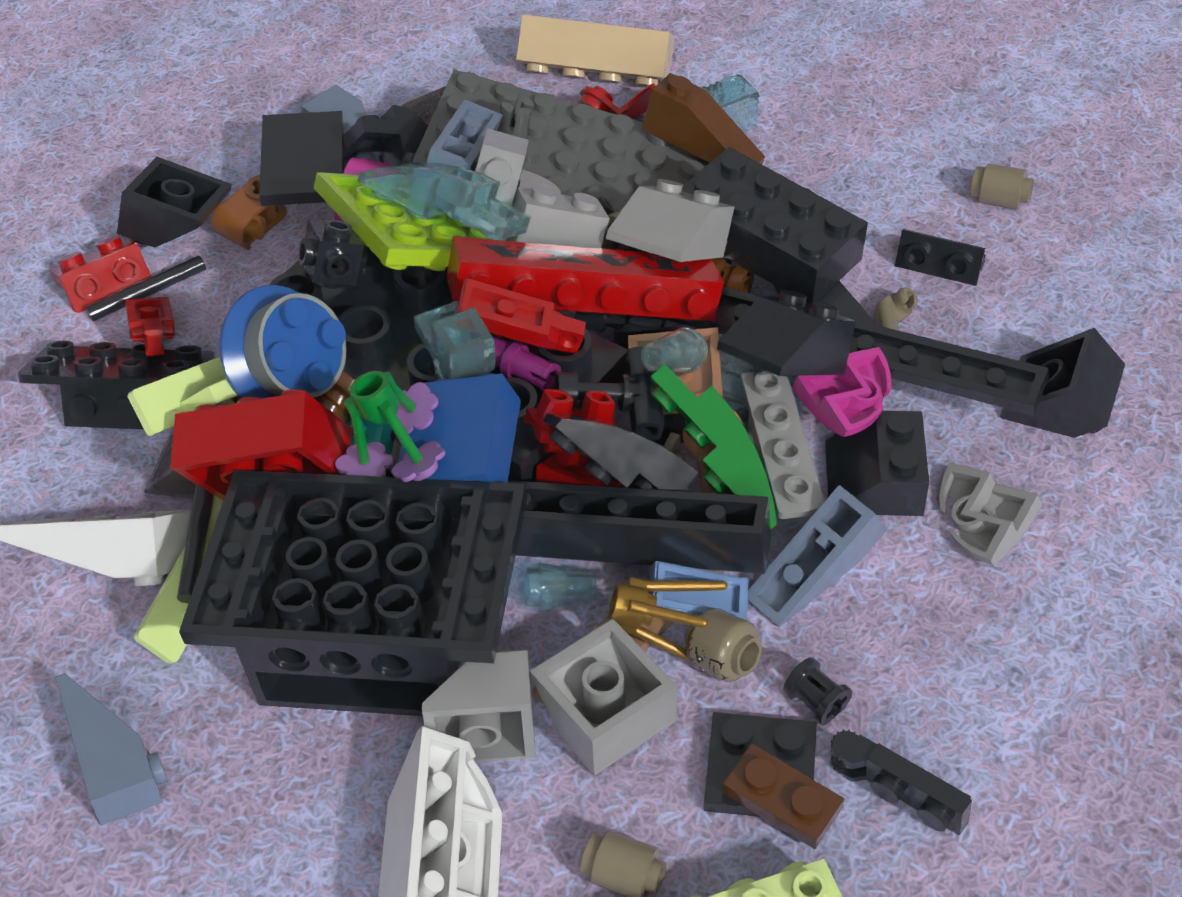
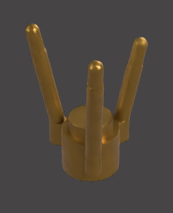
M629 577L628 584L617 582L614 587L609 605L608 621L614 619L627 634L634 635L678 658L688 661L684 647L642 627L641 624L650 626L653 618L656 617L705 628L708 625V620L704 617L656 606L657 596L650 595L648 592L724 591L727 589V583L725 581L643 580Z

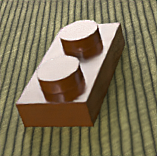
M754 744L749 746L723 783V794L813 849L817 848L843 808L845 799Z

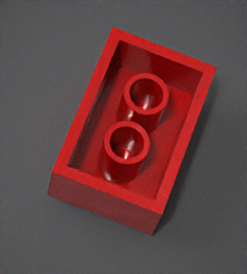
M286 390L281 393V396L263 399L244 397L239 399L238 403L223 406L199 405L194 411L175 414L170 468L224 501L234 470L344 475L336 470L335 462L339 457L347 455L346 451L351 446L352 428L303 390Z

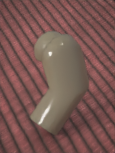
M903 287L896 293H892L882 299L876 305L874 311L876 325L899 331L898 323L912 313V308L918 303L916 293L910 288Z

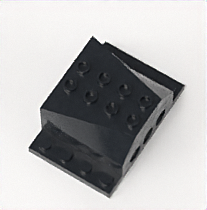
M234 470L179 630L180 636L184 644L235 647L258 705L423 716L422 703L458 670V661L493 664L495 662L528 497L525 483L423 479L421 481H414L412 479L411 481L403 482L401 478Z

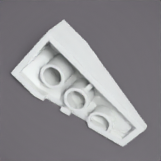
M192 509L142 512V514L117 517L116 514L76 518L74 519L75 521H72V517L13 521L0 524V541L109 577H134L135 586L155 585L164 583V575L170 573L186 545Z

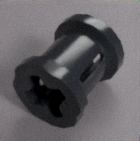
M809 657L799 663L790 673L783 686V692L788 697L799 698L816 713L815 719L822 726L828 724L846 708L853 693L846 684L838 685L820 670V663L813 657Z

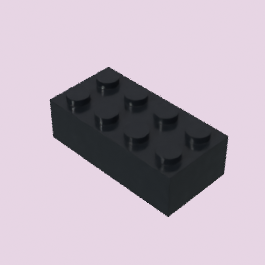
M731 147L723 151L682 187L683 192L693 195L694 190L719 194V202L734 206L724 252L726 258L782 290L799 292L806 295V302L809 304L818 302L862 260L868 226L867 221Z

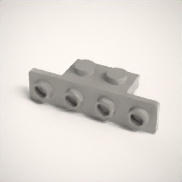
M766 370L742 373L741 385L749 410L747 433L758 452L766 472L777 516L779 519L813 516L825 500L788 376H778Z

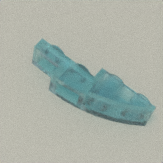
M433 162L403 163L361 172L357 180L373 189L372 193L378 198L396 201L407 207V213L414 217L431 219L432 216L446 213L452 219L476 225L481 228V233L484 236L493 240H506L507 238L526 233L531 219L529 215L496 199L500 185L499 181L460 166Z

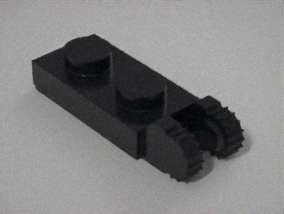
M843 729L842 732L837 731V734L833 735V740H831V752H833V755H831V765H833V770L838 771V774L842 773L843 777L851 782L861 780L871 782L870 787L877 796L892 804H896L901 800L916 809L920 820L936 831L944 832L947 828L957 835H961L970 819L972 805L970 795L880 743L876 744L861 734L856 735L855 731L851 732L850 729L844 731Z

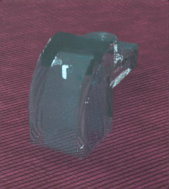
M455 301L414 316L415 329L434 360L435 374L439 379L452 380L477 377L493 371L495 368L494 339L474 307L455 314L458 304Z

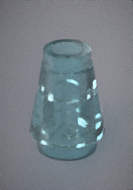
M683 327L651 343H647L641 351V360L643 365L650 371L658 370L665 363L672 372L693 373L705 362L708 348L704 337L700 333Z
M539 562L536 567H526L523 581L525 606L537 607L538 611L585 601H595V572H585L584 570Z

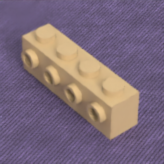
M522 14L516 60L523 65H527V72L548 74L549 68L563 69L562 76L584 79L585 72L599 74L598 80L621 83V77L636 78L635 85L648 86L652 83L657 85L658 81H662L670 73L675 38L667 31Z

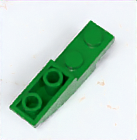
M664 363L650 376L651 384L656 388L650 394L668 414H671L676 409L688 422L683 428L684 431L700 448L703 449L709 444L713 449L702 460V466L707 470L702 475L703 479L717 494L728 492L732 495L769 497L772 531L777 522L771 489L758 452L744 426L728 403L712 385L697 398Z

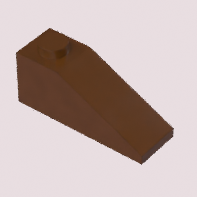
M669 73L652 89L642 130L709 163L728 147H731L763 164L764 154L705 89L693 84L686 77L677 76Z

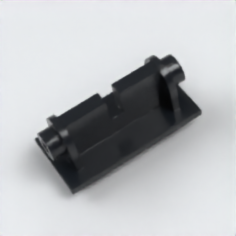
M902 229L894 266L977 286L980 271H982L986 259L984 254L986 248Z

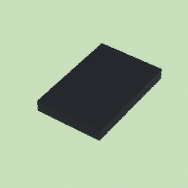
M342 111L263 115L259 190L261 206L326 203L314 189L317 172L344 173Z

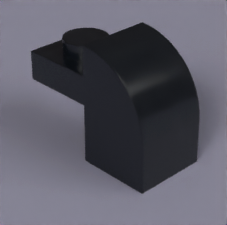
M392 105L381 117L366 115L359 118L343 135L346 151L381 152L383 163L404 167L402 164L403 155L408 152L416 154L428 125L413 111L402 106Z

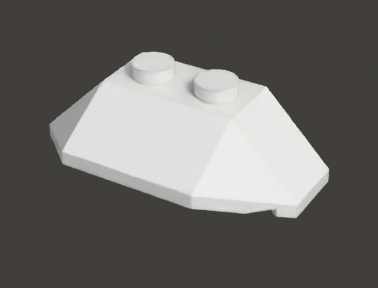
M424 726L417 731L388 799L378 897H498L503 813L485 775L473 760L476 755L470 742Z

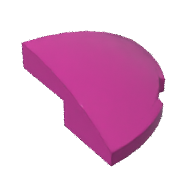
M879 347L849 353L845 374L797 376L792 389L807 409L823 425L836 434L846 437L864 430L880 416L884 409L882 405L883 398L891 390V373L883 352Z

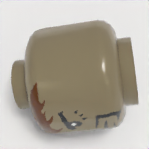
M715 608L707 610L699 616L708 620L707 627L688 626L685 633L686 655L691 666L722 681L732 682L740 679L742 676L749 675L758 665L762 653V644L753 623L722 609Z

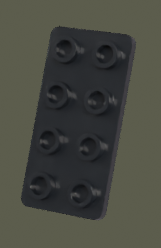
M62 340L48 343L43 350L18 372V378L20 383L60 385L64 426L144 429L128 399V393L215 358L214 352L202 351L201 347L196 345H184L177 347L175 350L164 349L165 355L146 356L145 344H139L132 348H116L114 343L99 342L87 347L74 346L73 342Z

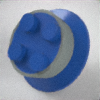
M278 285L254 288L240 296L230 307L224 318L219 339L222 368L228 383L240 399L244 397L263 399L281 396L283 391L291 389L303 390L312 397H317L330 390L340 378L346 360V332L334 312L316 297Z

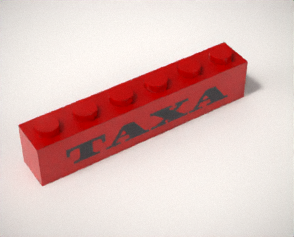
M456 236L452 238L446 275L453 302H458L464 279L467 280L468 278L554 303V310L715 321L724 281L712 259L679 262L648 252Z

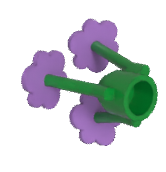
M370 371L355 379L349 390L351 397L345 399L344 405L351 416L356 445L348 447L347 455H343L336 460V470L344 475L385 477V469L393 465V458L390 454H386L383 444L379 442L367 444L363 417L374 424L388 422L407 453L403 456V460L398 462L391 470L395 478H401L403 482H408L412 479L414 481H421L431 476L438 468L437 461L445 456V450L443 447H440L437 441L427 442L418 449L409 433L414 428L423 430L430 426L434 418L432 410L437 407L438 398L430 393V388L422 382L412 385L408 392L401 390L390 372Z

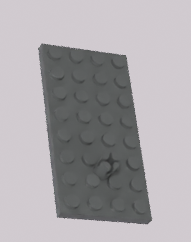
M454 69L411 163L410 176L422 179L431 147L464 99L503 114L497 131L529 140L522 167L523 170L535 173L551 181L560 189L561 195L573 197L575 193H585L597 199L602 195L610 203L614 212L624 208L639 186L656 185L658 179L670 180L684 185L706 167L709 162L642 130L643 122L631 119L626 115L612 114L594 109L586 104L569 102L555 98L547 93H537L516 87L511 83H501L480 77L472 72H462ZM726 258L728 263L731 264L732 261Z

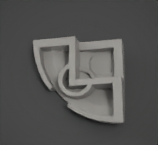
M950 462L941 482L939 495L940 510L942 514L947 515V499L950 491L953 502L951 516L958 527L960 535L958 536L954 529L951 528L949 532L952 538L972 557L993 566L1002 560L1019 542L1042 507V502L1036 493L996 484L990 472Z

